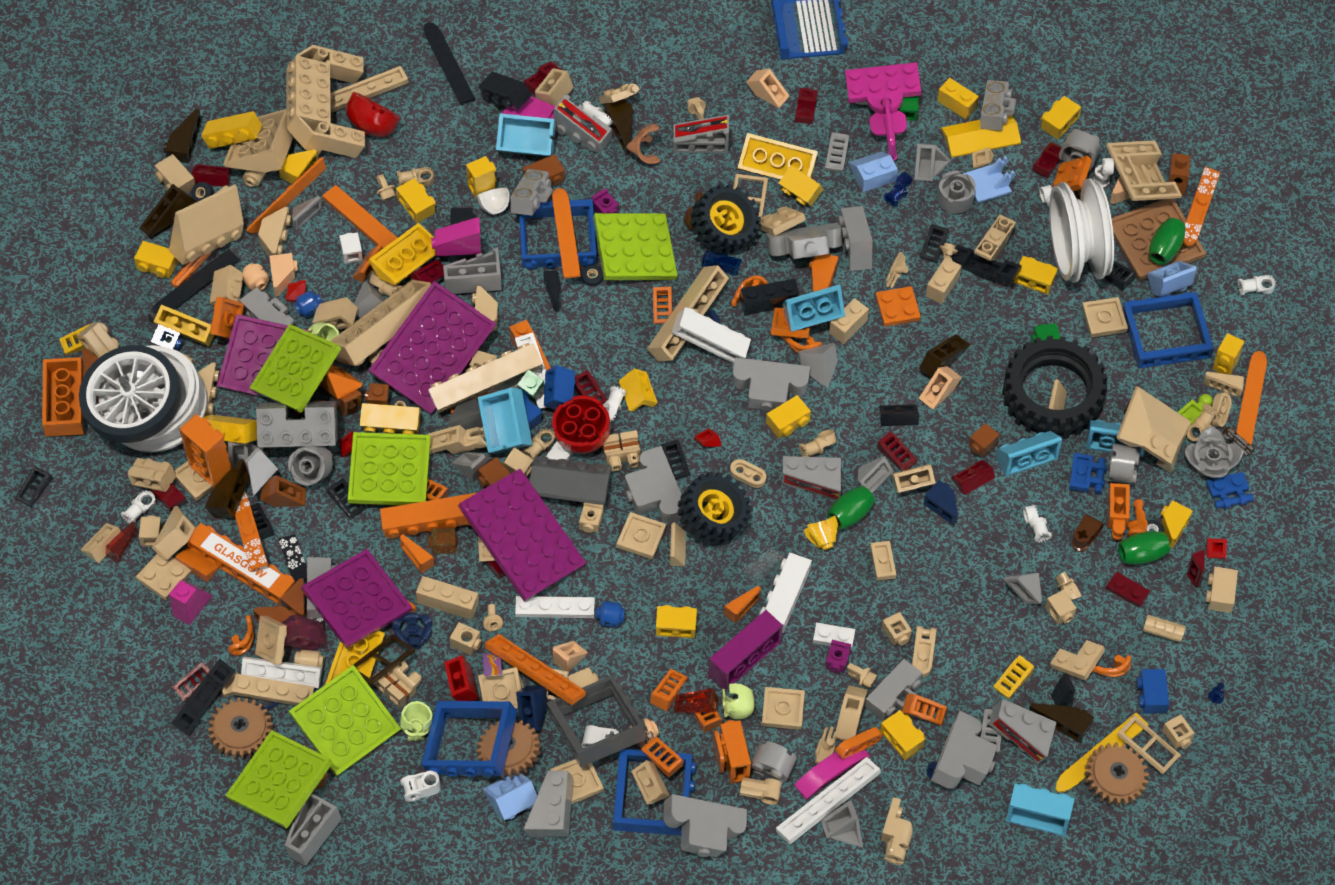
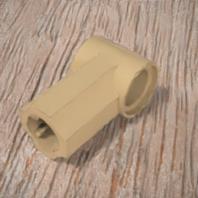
M743 777L740 796L761 799L763 803L776 805L779 802L782 783L770 778L762 781Z

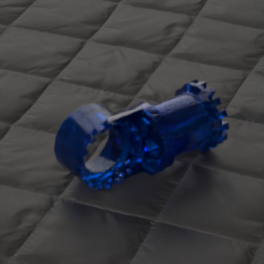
M902 172L896 179L893 189L884 195L885 201L889 202V205L891 204V206L896 207L898 201L908 195L907 187H909L908 184H911L910 182H912L913 177L906 172Z

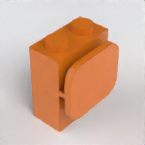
M726 721L720 726V736L718 730L713 731L712 744L719 773H724L725 767L729 782L733 784L742 782L743 777L750 778L751 761L741 721Z

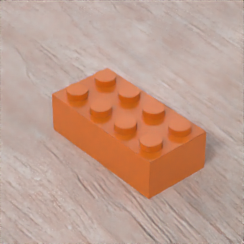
M81 357L43 359L42 426L45 437L84 435V416L79 403V389L82 382Z
M196 414L179 428L189 466L215 488L231 470L232 466L228 459L227 446L224 443L225 437L218 429L214 430L206 418H201Z

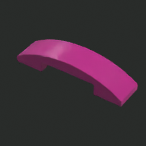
M863 750L850 757L841 759L834 752L808 771L794 786L808 800L820 792L827 783L852 766H856L866 757L869 758L870 755L866 750Z

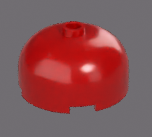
M354 91L346 104L348 120L358 128L357 130L364 131L365 136L367 134L374 137L388 136L396 129L401 119L397 114Z
M590 396L572 397L571 400L557 407L552 418L553 431L558 443L566 450L577 454L591 453L599 449L608 439L611 430L609 412L602 405L601 401Z

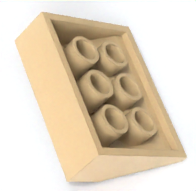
M286 109L258 116L262 126L257 138L231 144L223 165L229 168L264 173L281 169L293 140V135L287 130Z
M234 184L175 213L169 252L182 265L193 262L196 258L207 255L211 251L221 248L233 240L236 241L242 236L244 223L237 186Z

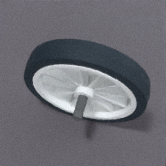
M140 345L119 347L102 355L89 367L79 389V403L87 423L100 436L119 443L143 441L162 431L176 415L182 398L180 378L173 364L161 352ZM133 364L131 379L128 382L121 367ZM139 364L148 365L149 367L136 381ZM117 369L121 373V377L118 379L119 383L108 377ZM155 370L162 374V376L145 383ZM106 380L119 390L99 389V387ZM165 383V392L148 391ZM97 396L113 397L96 405ZM142 398L162 399V401L156 408ZM140 403L153 411L144 419H142L137 407ZM116 405L106 418L99 414L100 411ZM135 407L140 421L128 424L130 409ZM124 408L122 423H113L112 421Z

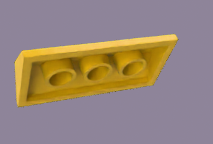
M1008 115L1007 124H1003L1002 131L980 129L981 120L941 127L951 158L969 155L985 148L994 150L1021 144L1018 125L1012 115Z
M747 133L738 169L781 180L792 165L811 178L818 151Z
M417 223L371 257L369 263L379 279L396 286L436 256V249H432L431 238L435 237L421 224Z
M377 631L348 649L340 641L325 685L381 644L385 633ZM370 657L356 669L370 678L376 659Z

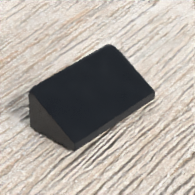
M916 404L879 406L881 427L913 426L919 424V412Z

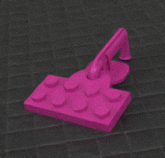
M917 62L845 70L849 103L867 101L869 107L876 112L870 118L871 132L877 136L886 135L887 154L891 155L893 161H895L898 156L896 153L895 134L903 133L907 129L906 116L897 109L902 105L903 97L921 95Z

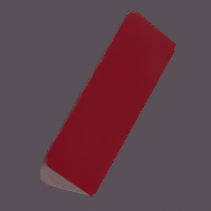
M195 164L192 176L194 177L195 184L205 182L211 186L224 187L229 184L232 168Z
M980 460L952 476L951 479L959 490L966 495L994 479L995 474L991 465Z
M1204 550L1192 554L1186 573L1195 588L1199 587L1204 572Z

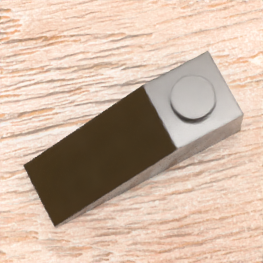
M624 98L605 104V114H607V117L609 116V119L611 118L612 124L610 126L627 156L630 155L627 145L631 140L632 114L634 111L632 105L628 104Z
M195 109L171 133L168 142L164 144L163 151L167 157L173 154L179 162L189 163L201 122L200 109Z
M172 184L139 228L152 237L174 223L177 211L194 204L196 200Z
M955 334L928 350L919 369L926 376L932 378L938 368L950 367L971 344Z
M240 459L211 491L205 508L214 518H234L250 478L244 459Z
M1032 703L1029 708L1030 711L1055 721V730L1079 743L1084 739L1094 719V716L1087 710H1081L1077 707Z

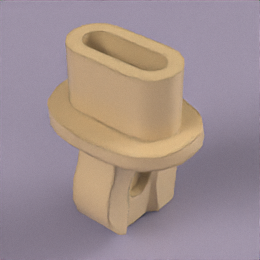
M699 97L689 99L687 101L688 112L696 114L698 120L705 119L703 116L706 107L704 100H701Z
M378 175L376 179L381 189L376 192L377 195L381 196L382 201L395 198V185L388 186L384 175Z
M1066 572L1055 577L1059 584L1057 588H1061V591L1064 590L1071 600L1081 597L1072 578L1069 579Z
M851 663L847 666L848 674L860 681V687L864 685L871 689L878 675L872 673L870 668L863 670Z

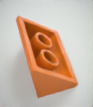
M331 365L319 386L339 399L362 387L363 383L344 369Z

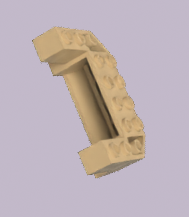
M312 45L297 54L292 62H289L286 69L287 130L306 151L315 149L319 155L324 150L357 158L365 147L364 131L331 124L330 78L356 83L364 72L363 57Z

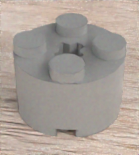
M1074 129L1068 134L1059 152V158L1064 162L1089 156L1092 159L1090 171L1101 151L1100 139L1096 135Z
M951 171L942 177L938 187L937 201L946 213L959 214L966 212L972 207L976 188L973 178L968 174H961V171Z
M1112 444L1108 481L1126 484L1136 483L1137 466L1135 465L1139 463L1138 447Z
M302 446L291 454L288 461L289 472L291 471L293 479L302 485H312L323 480L330 474L333 465L332 453L324 446Z
M760 741L751 760V767L754 769L753 774L760 778L768 776L783 784V782L787 781L797 757L793 753L791 756L787 754L788 749L770 741L763 744V741Z

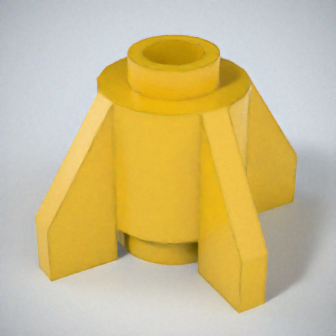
M836 516L818 523L808 524V528L804 529L805 536L817 548H822L824 551L834 547L833 544L836 543L838 527Z

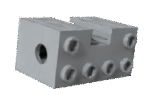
M337 401L308 402L305 406V418L296 420L289 418L287 405L278 402L259 403L256 408L258 447L334 446L337 443Z

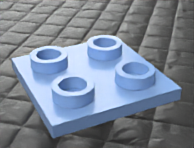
M1004 156L1003 160L998 158L995 164L964 173V175H970L975 181L974 197L978 204L1012 193L1009 184L1015 177V172L1012 170L1010 175L1006 172L1004 176L1001 173L1004 165L1008 162L1006 156Z

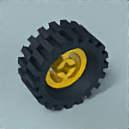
M719 184L717 187L714 186L707 191L693 206L694 210L690 214V217H693V219L690 221V225L695 226V229L692 232L694 235L698 234L700 236L697 239L699 243L703 241L706 243V249L709 250L713 247L714 253L718 254L721 250L722 254L735 253L743 248L759 230L760 226L757 224L761 222V217L756 216L760 212L759 207L754 208L753 205L756 204V201L754 199L749 200L748 196L750 194L747 191L744 194L741 193V187L738 186L733 189V184H728L726 187L724 184Z
M708 472L706 475L703 473L698 478H695L681 495V499L678 502V507L680 508L677 511L678 516H683L679 520L681 525H687L684 530L687 533L692 531L694 533L692 538L695 540L699 537L702 538L701 543L703 544L711 541L712 546H716L718 542H720V545H723L727 541L733 540L746 525L750 518L748 514L751 512V506H747L751 502L750 498L744 497L747 493L745 488L740 490L738 487L740 483L737 480L733 483L731 476L727 475L723 478V473L717 472L715 476L713 472ZM702 502H709L703 509ZM722 513L723 519H722V520H716V519L720 516V514Z

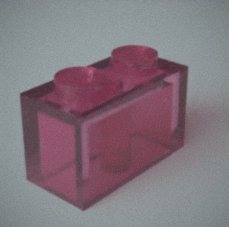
M291 615L282 622V624L287 626V636L284 642L286 645L303 650L316 651L327 644L323 623L299 615Z

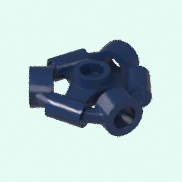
M411 612L395 620L392 629L396 637L416 650L420 649L421 645L428 641L432 633L431 625L433 623L426 613L422 615L417 614V612ZM419 619L425 628H421L416 621ZM404 621H406V628L403 631H400L404 624Z

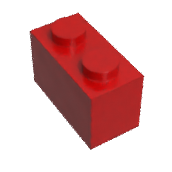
M462 655L444 662L451 696L456 701H474L479 699L471 664Z

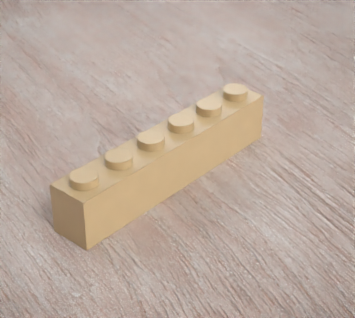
M718 265L704 267L648 346V351L657 361L673 360L686 341L672 333L677 314L687 307L704 315L729 279Z
M525 343L518 347L519 350L514 352L511 350L501 354V358L496 360L494 358L486 360L483 363L484 365L478 368L476 366L470 367L462 375L454 374L444 383L439 381L432 384L429 394L438 413L524 376L528 369L534 372L543 368V362L534 343L530 345Z

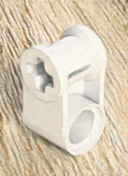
M593 725L586 726L582 747L589 746L619 732L616 729Z
M435 771L405 776L400 780V784L404 787L405 791L404 799L408 802L435 795L441 788L439 776ZM429 781H435L433 785H427Z

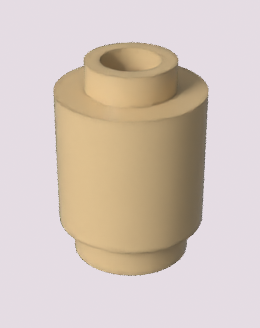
M246 170L242 178L247 186L257 187L266 173Z
M296 651L295 664L324 667L325 656H322L321 651Z

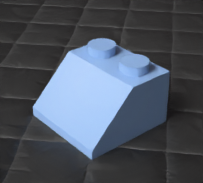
M879 152L848 162L862 192L897 180L898 169L891 155Z
M1177 261L1148 272L1147 277L1152 294L1164 297L1171 295L1170 293L1174 291L1186 290L1187 286L1192 285L1194 282L1196 266Z
M520 773V776L515 774L512 778L507 775L504 779L502 778L482 789L496 813L504 820L512 819L517 816V813L533 808L537 798L532 781L522 773Z

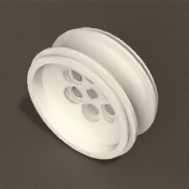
M1085 179L1082 184L1079 200L1066 182H1060L1058 186L1052 188L1049 201L1051 240L1059 272L1065 281L1078 282L1084 263L1088 261L1093 275L1097 279H1103L1105 276L1110 275L1114 262L1113 226L1105 191L1099 181Z
M151 345L146 347L153 348L165 355L178 372L182 387L181 403L172 421L162 431L143 441L122 444L137 451L162 452L183 443L179 428L197 414L200 417H204L207 393L205 385L194 365L185 355L172 348ZM133 364L121 367L128 382L131 379ZM139 364L136 381L149 367L148 365ZM117 369L108 377L119 383L118 379L121 377V373ZM155 370L145 383L162 376V374ZM106 380L102 382L99 388L119 390ZM165 383L148 391L165 392V387L162 388L165 386ZM98 396V404L113 397ZM142 398L156 408L162 401V399ZM141 403L139 404L138 410L142 419L153 413ZM116 405L100 411L102 417L106 418ZM135 407L130 409L128 424L140 421L134 409ZM124 408L112 421L113 423H122Z

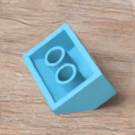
M840 284L785 300L783 303L784 316L791 332L844 317L845 311Z
M1090 420L1086 449L1111 452L1113 443L1124 444L1116 438L1121 423ZM1138 447L1139 457H1143L1145 450Z
M1051 431L1041 432L1034 437L1023 438L1014 444L1001 446L998 449L996 458L1005 476H1009L1058 459L1062 438Z

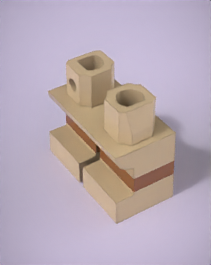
M637 430L620 433V443L618 434L609 435L601 448L606 465L611 467L612 472L620 471L622 469L621 462L628 461L629 468L639 467L640 447Z
M404 661L374 683V686L385 696H388L399 708L417 693L416 687L422 681L421 676L415 671L408 677L404 674L409 669Z

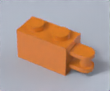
M1110 483L1107 497V528L1112 529L1113 539L1121 540L1124 531L1127 530L1130 518V485Z

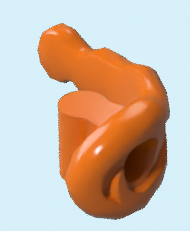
M754 275L742 281L735 292L731 305L737 307L741 288L768 284L767 280L762 276Z
M789 336L781 337L797 354L798 351L823 345L820 341L815 342L813 337L806 338V345H800Z
M1136 499L1133 503L1136 508V520L1128 522V536L1147 531L1148 522L1143 510L1144 503L1141 499Z
M250 615L245 616L247 622L245 638L240 640L238 635H234L231 638L233 644L228 647V652L233 656L244 655L251 648L254 639V625Z
M1116 655L1114 657L1115 668L1095 666L1091 673H1098L1113 678L1123 676L1130 669L1131 656L1126 655V658H1123L1120 655Z

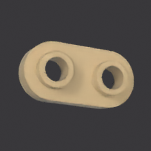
M1227 392L1215 395L1212 406H1214L1213 409H1218L1219 413L1215 415L1211 422L1213 427H1223L1226 424L1232 404L1231 397Z
M742 459L732 462L730 474L733 478L753 488H761L765 485L766 473L763 469Z

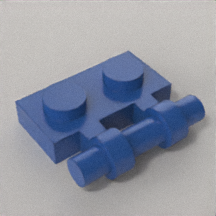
M1074 453L1069 489L1088 492L1089 486H1093L1095 494H1102V489L1105 487L1104 474L1107 471L1106 459L1099 458L1098 463L1092 462L1093 455ZM1091 471L1096 472V478L1091 477Z
M1244 472L1226 475L1221 478H1211L1206 481L1211 498L1220 499L1214 501L1216 509L1222 507L1226 509L1236 504L1245 505L1247 502L1254 500L1252 493L1246 495L1243 493L1249 491ZM1234 494H1236V497H1232V498H1228V497H1227V496H1229V495H1234Z

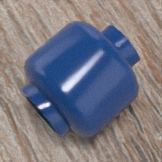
M308 291L297 296L294 305L300 316L303 315L305 318H309L315 315L316 309L323 301L319 294L315 295L313 291Z
M603 601L601 607L596 608L595 618L599 619L601 626L617 628L620 623L623 624L625 608H622L619 602Z

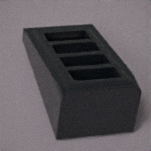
M931 224L919 258L938 263L942 253L940 245L944 246V243H946L950 233L949 229ZM934 234L941 235L942 238H938V237H935V236H933V235H934ZM931 239L940 242V244L931 242ZM928 246L936 247L938 250L930 249ZM930 252L936 255L935 257H931L925 255V253Z
M1114 261V270L1104 278L1121 291H1124L1135 280L1136 273Z
M544 271V284L555 312H559V274L557 271Z
M679 439L660 444L675 480L690 476L691 474ZM674 449H675V451H676V452L670 453V454L667 453V451L674 450ZM678 456V459L670 461L671 457ZM681 462V465L672 467V464ZM679 469H683V470H684V472H682V473H678V474H675V473H674V471L679 470Z
M33 466L14 499L32 508L53 479V476ZM39 476L43 479L42 481L36 479V477ZM32 482L39 484L38 488L31 485ZM30 488L34 490L35 493L32 494L29 491H27V489ZM26 494L31 497V500L29 501L22 496Z
M342 478L330 486L326 492L349 519H352L364 511L366 507L364 504H357V509L352 512L349 510L356 504L351 503L346 506L345 503L348 502V497L344 500L341 499V497L348 494L349 489L348 483ZM340 489H343V490H344V491L341 492L340 494H337V493H336V492L339 491Z
M260 504L252 505V511L258 510V512L253 513V516H261L254 519L255 523L263 520V522L256 524V527L265 526V528L258 530L260 540L274 536L273 528Z
M1067 673L1061 676L1052 691L1051 697L1055 705L1072 707L1075 688Z

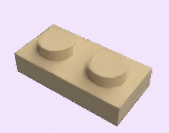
M890 541L870 543L876 580L896 579Z

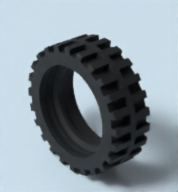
M1047 336V340L1042 341L1040 337L1036 338L1033 344L1029 342L1023 344L1022 351L1020 349L1015 351L1014 358H1010L1006 368L1002 395H1004V406H1009V416L1015 415V423L1018 426L1021 424L1025 425V431L1028 433L1032 430L1038 433L1051 431L1057 435H1062L1063 439H1067L1070 433L1073 432L1075 436L1080 435L1083 427L1088 430L1090 420L1095 421L1098 419L1106 396L1107 374H1103L1105 369L1103 363H1097L1099 357L1096 353L1091 355L1089 347L1085 345L1082 348L1078 345L1079 341L1074 339L1072 342L1065 341L1066 337L1060 336V340L1053 339V336ZM1056 365L1065 367L1076 373L1084 381L1087 387V394L1084 401L1075 407L1064 410L1045 408L1032 401L1023 389L1024 377L1029 371L1041 366Z

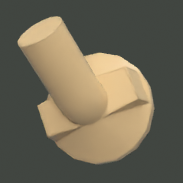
M944 243V246L940 245L943 258L953 261L951 256L958 252L955 249V245Z
M494 604L488 605V616L484 617L483 621L484 628L491 632L499 630L503 625L502 618L496 614V605Z

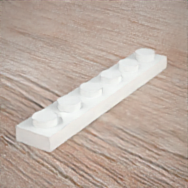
M866 757L776 827V832L788 844L793 843L881 774L880 768Z

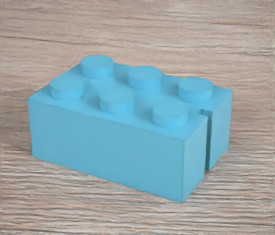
M500 113L496 151L542 157L552 156L554 141L551 137H555L556 120Z
M508 388L478 397L488 453L502 454L512 451L514 447L520 449L532 445L522 389Z
M1015 784L1006 822L1065 836L1075 798H1071L1067 794L1051 793L1047 789L1031 788L1027 784Z

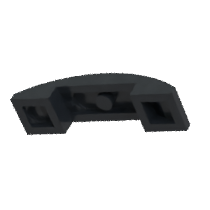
M960 245L955 247L958 252L951 256L953 262L961 265V268L979 277L994 281H1013L1022 268V265L1007 260L1003 263L989 261L981 256L974 255L973 249Z
M219 659L186 701L171 724L188 735L236 670Z

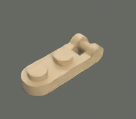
M917 626L912 665L922 672V677L928 676L932 669L937 628L923 629V626Z

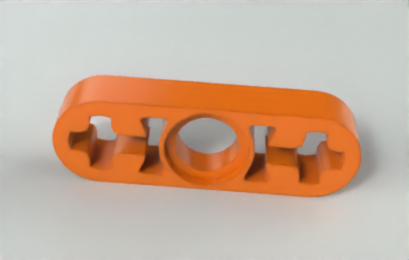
M873 727L843 741L837 746L835 752L841 759H845L875 745L882 739L883 734L877 727Z

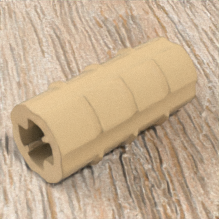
M1147 615L1143 632L1181 643L1186 626L1158 618V616Z

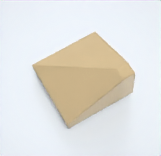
M985 148L972 153L973 168L977 169L991 164L994 156L993 152L989 148Z

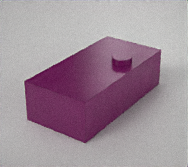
M767 610L762 612L709 658L708 676L726 691L729 688V684H734L781 643L783 624Z

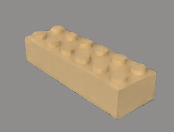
M411 280L353 323V326L348 327L333 338L331 342L341 347L336 357L337 362L358 366L365 361L366 357L377 353L382 345L388 344L431 286V283Z

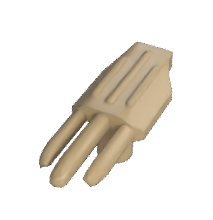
M899 252L886 278V287L890 286L893 288L901 273L908 272V266H905L906 257L902 252Z
M833 726L829 729L826 741L824 740L828 727L824 729L822 738L818 742L815 751L816 764L834 752L836 739H834L835 732L833 738H831Z

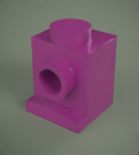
M606 188L591 197L593 199V210L596 213H619V204L608 193Z
M832 639L825 668L833 673H845L851 644Z

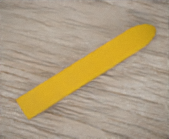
M1137 713L1133 714V715L1137 716V717H1138L1143 723H1145L1147 726L1149 725V724H1148L1144 719H1142ZM1132 716L1064 771L1056 783L1055 790L1058 793L1066 792L1087 777L1084 775V772L1087 770L1085 765L1089 762L1087 759L1101 745L1105 748L1107 743H1110L1112 747L1115 742L1118 743L1119 747L1127 744L1117 733L1132 719ZM1134 722L1124 734L1132 740L1144 729Z

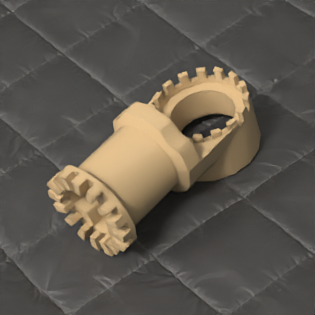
M429 167L412 168L411 171L406 172L397 171L399 186L414 178L419 184L422 183L424 186H429L434 182V172ZM423 174H429L431 176L428 180H423L421 178Z
M375 271L371 272L369 283L379 287L378 291L381 295L390 297L402 288L400 285L395 286L379 279Z
M1206 403L1203 405L1204 409L1200 416L1196 417L1194 423L1189 426L1186 434L1189 440H1198L1192 434L1194 427H1197L1201 434L1206 428L1212 426L1211 422L1215 415H1218V409H1213L1214 406L1211 407V405Z
M542 429L532 439V445L523 448L521 452L534 461V458L541 451H545L554 445L555 435L553 431ZM549 435L552 440L546 443L541 438Z
M834 430L822 431L812 442L799 444L800 453H803L801 455L803 457H810L818 453L823 454V447L837 442Z

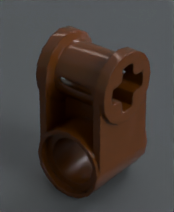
M1086 514L1074 531L1073 549L1078 552L1086 551L1100 534L1104 523Z

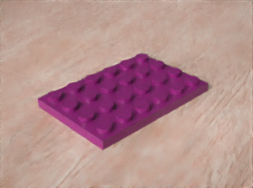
M434 281L368 372L432 415L436 407L429 394L431 385L439 381L444 383L454 374L461 375L475 353L495 328L496 323Z
M521 469L516 470L458 505L524 602L586 564Z

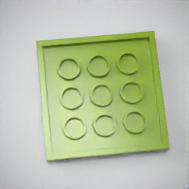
M594 213L593 221L604 280H676L678 275L666 214Z
M289 324L251 384L250 389L302 413L340 352L341 347Z
M353 432L348 503L406 505L426 501L431 436Z
M354 665L288 712L316 751L333 761L330 769L336 777L401 730L400 726Z
M271 730L225 796L229 800L287 829L333 761Z

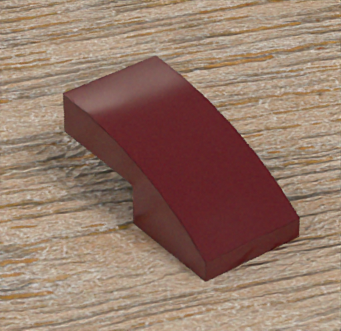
M552 61L539 67L536 74L524 80V84L532 94L535 95V90L553 68L561 70Z
M800 88L795 122L813 124L818 90Z
M1050 142L1043 150L1041 157L1033 165L1032 170L1048 178L1061 161L1059 152L1062 147Z
M170 484L166 492L149 489L170 512L175 506H180L186 501L185 496L173 484Z

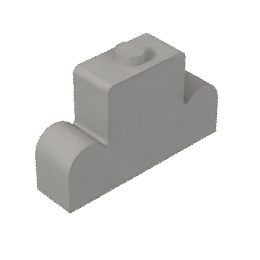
M839 223L785 230L776 236L765 233L767 252L771 256L790 254L793 259L829 254V248L843 245Z
M735 357L732 383L737 389L750 387L748 397L749 408L769 412L787 401L788 392H791L794 396H802L807 392L810 366Z
M662 446L646 450L641 453L639 458L640 470L625 475V487L627 490L625 495L627 501L632 502L638 515L659 509L661 521L664 523L677 522L683 517L678 516L677 512L680 508L678 507V502L682 494Z
M959 711L953 721L931 781L952 789L957 787L962 778L981 785L987 773H991L995 762L992 760L997 750V745L978 736L982 730L981 722L978 719Z
M672 794L664 801L663 818L665 824L670 828L682 826V851L696 853L700 857H718L727 850V839L732 840L746 829L747 809Z

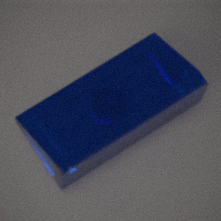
M706 251L702 258V267L718 265L724 273L736 276L742 263V259L711 251Z

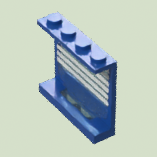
M771 0L780 60L844 54L845 47H848L847 36L844 37L845 23L841 22L843 11L838 5L840 0Z

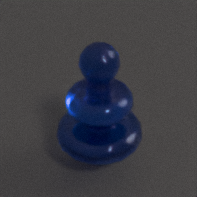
M1218 683L1216 687L1208 692V698L1212 703L1218 704L1223 702L1225 693L1223 690L1225 687L1224 683Z

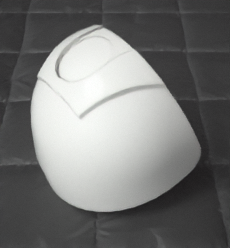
M496 188L482 192L476 197L480 207L485 212L495 215L507 208L510 195L507 188Z

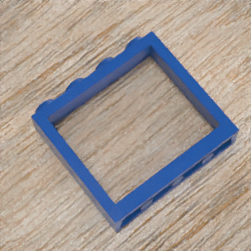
M593 199L569 200L572 216H588L590 252L577 253L579 265H596ZM553 201L540 202L539 209H536L532 216L519 214L522 268L535 269L536 267L554 268L562 266L560 253L527 255L525 218L555 217Z
M1197 292L1124 302L1122 310L1138 369L1211 358L1214 348ZM1192 305L1203 344L1148 352L1143 351L1133 314Z
M437 701L421 766L426 771H435L438 776H502L517 710L510 701ZM500 718L490 761L437 760L446 719Z
M620 750L613 830L682 836V826L670 828L661 820L622 818L627 761H652L641 750ZM657 752L655 756H659L662 752ZM676 753L684 760L683 796L689 797V792H694V780H691V774H695L696 762H692V754ZM666 754L661 759V761L663 762L668 757V755ZM670 760L667 764H672L674 761Z

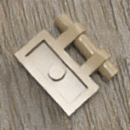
M624 84L620 88L606 90L603 92L604 95L598 97L600 104L613 103L634 95L638 92L639 87L636 84Z

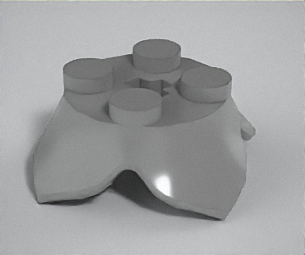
M1210 426L1201 432L1196 444H1190L1186 447L1185 456L1189 463L1197 470L1198 475L1221 478L1226 476L1229 470L1240 462L1244 450L1234 443L1227 444L1222 433L1215 427Z

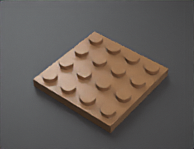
M1174 198L1164 199L1111 218L1114 239L1133 272L1136 273L1139 281L1147 279L1148 272L1174 262L1182 261L1189 264L1206 256V252L1197 239L1193 246L1182 244L1176 256L1166 265L1156 264L1149 258L1148 253L1151 239L1164 221L1168 218H1176L1184 224L1186 222V218Z

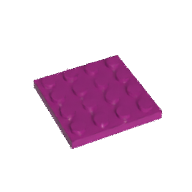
M236 314L217 387L269 399L252 391L250 386L288 325Z
M368 549L303 585L301 589L346 649L412 611V606Z

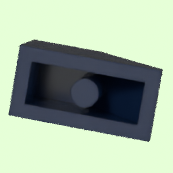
M938 480L925 494L923 504L954 526L958 516L955 492L949 484Z
M526 686L516 692L519 719L524 722V725L530 724L531 729L534 728L535 731H539L547 708L545 687Z

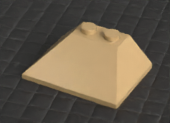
M1156 141L1106 144L1132 201L1181 198L1182 195L1176 182H1165L1157 166L1162 153Z
M1135 387L1116 438L1129 447H1141L1158 458L1156 465L1172 473L1191 421L1140 387Z

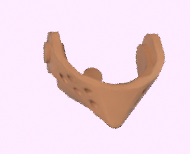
M656 124L646 125L627 145L628 150L648 164L659 163L660 158L656 155H643L640 151V143L652 141V136L647 133L659 130V125Z

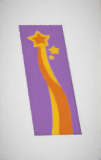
M483 653L484 676L502 675L501 658L494 653Z

